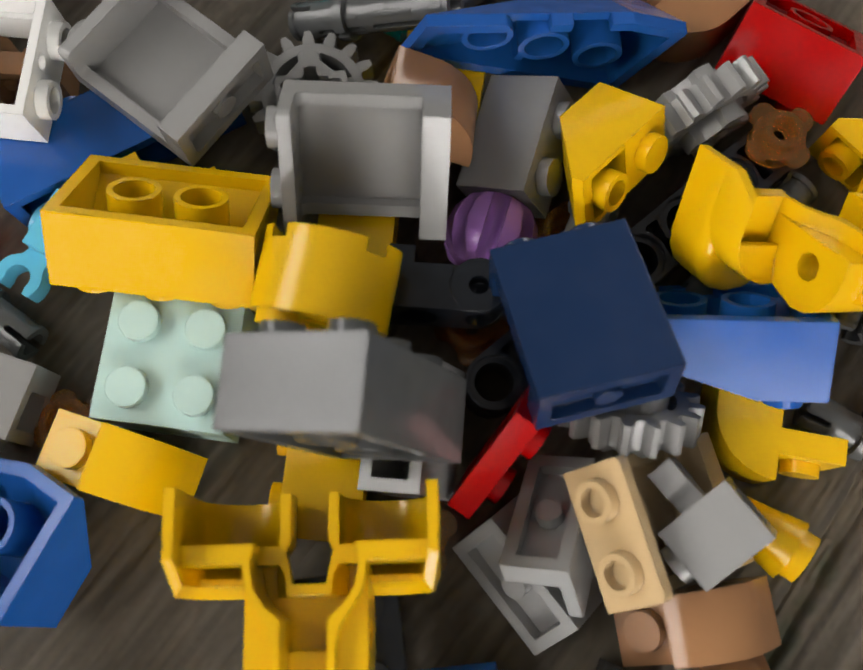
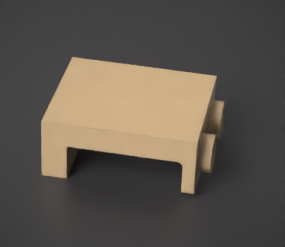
M708 432L700 434L694 449L682 446L681 455L679 456L671 455L663 450H659L656 459L640 458L635 454H630L627 457L620 455L563 474L608 614L663 604L673 598V590L686 585L664 560L660 550L666 546V543L658 535L661 530L679 517L681 513L656 487L648 475L668 458L676 457L706 494L709 493L725 478ZM751 557L748 561L742 564L739 568L751 562H754L753 557Z

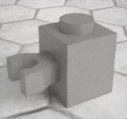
M676 457L668 458L648 475L656 487L681 513L679 517L661 530L658 535L666 543V546L660 550L664 560L684 583L690 584L693 580H696L704 591L708 592L776 539L777 530L730 477L723 480L706 494Z

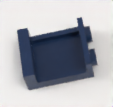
M626 218L602 224L587 222L567 232L537 239L530 237L518 238L502 247L490 249L489 286L493 296H500L529 384L527 406L535 430L674 395L687 362Z

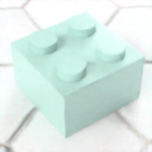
M114 292L88 417L124 429L238 443L239 436L212 430L225 333L257 332L259 323L254 322L255 315L249 308L244 307L221 309L210 303L177 299L153 301L143 295Z

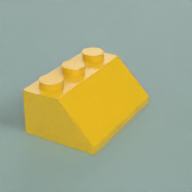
M91 154L40 209L49 283L51 285L76 287L86 293L110 291L143 295L153 301L177 299L210 303L221 309L249 308L266 227L270 223L276 224L279 208H272L270 198L271 176Z

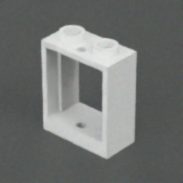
M0 0V36L28 39L15 105L0 103V138L48 143L52 121L57 120L61 114L63 96L60 81L64 60L59 55L58 48L66 40L67 34L72 27L65 21L52 0Z

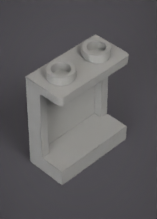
M103 0L86 19L78 21L70 29L66 40L58 48L59 55L79 82L193 167L274 76L265 45L245 30L234 38L184 0Z
M285 79L277 106L268 105L265 114L267 148L278 149L279 168L273 167L271 172L272 208L283 209L284 232L287 230L288 222H301L302 216L305 214L420 218L419 240H446L452 124V85Z

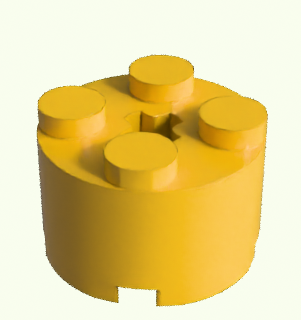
M288 222L284 236L275 223H270L266 227L249 309L256 312L254 322L259 323L263 320L290 321L306 326L308 331L309 326L327 330L330 319L355 318L377 324V334L387 337L403 253L387 244L385 258L367 252L370 237L338 228L310 223Z

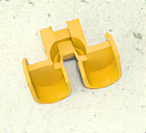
M700 144L672 225L670 247L673 257L702 284L709 288L729 290L742 287L750 281L760 285L772 283L786 303L801 313L863 312V179L857 192H848L839 216H834L804 205L790 197L782 189L754 188L746 169L711 146Z
M438 479L426 480L425 497L408 500H355L344 497L339 491L328 492V539L333 551L326 583L294 584L290 555L294 552L297 543V497L292 493H280V503L224 505L201 501L178 488H164L161 562L174 597L188 600H245L243 670H375V596L432 593L435 591L441 577V515Z

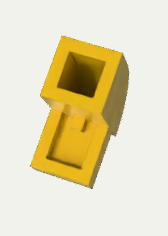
M702 383L700 404L705 406L701 433H709L721 469L732 477L750 484L776 480L777 473L793 478L817 480L819 479L820 471L846 466L848 440L783 428L784 409L773 408L761 401H754Z
M59 408L36 465L60 482L76 487L77 490L162 516L164 488H178L194 497L208 458Z

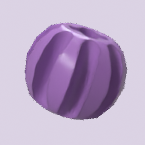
M494 191L475 192L469 194L454 206L447 219L444 246L450 262L454 265H460L473 258L489 259L490 249L502 247L512 240L523 237L537 239L538 227L532 211L518 199Z

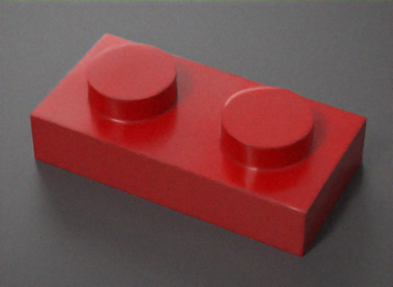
M529 385L466 468L447 505L467 519L471 518L485 498L493 504L500 500L517 473L510 466L520 454L531 460L551 432L552 426L535 430L527 406Z

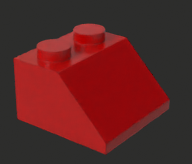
M753 0L723 50L715 69L717 70L727 61H730L732 64L742 55H746L747 58L753 56L770 80L767 83L769 87L761 94L777 101L774 108L779 113L801 124H805L808 119L824 125L863 67V34L796 0Z

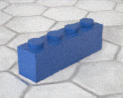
M89 90L79 96L63 98L62 111L59 118L52 121L48 143L0 138V201L4 209L28 227L34 211L43 203L48 202L56 188L60 189L91 154L123 158L136 152L143 161L160 163L169 162L178 156ZM242 112L222 135L246 124Z

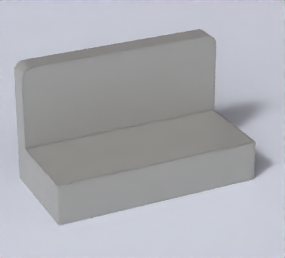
M534 455L531 460H528L499 561V567L504 581L560 587L568 615L584 618L594 569L563 474L596 463L595 458Z
M517 495L493 516L465 536L452 549L533 655L536 656L579 630L601 604L603 597L595 572H593L584 618L568 615L560 587L504 581L499 561L518 499Z

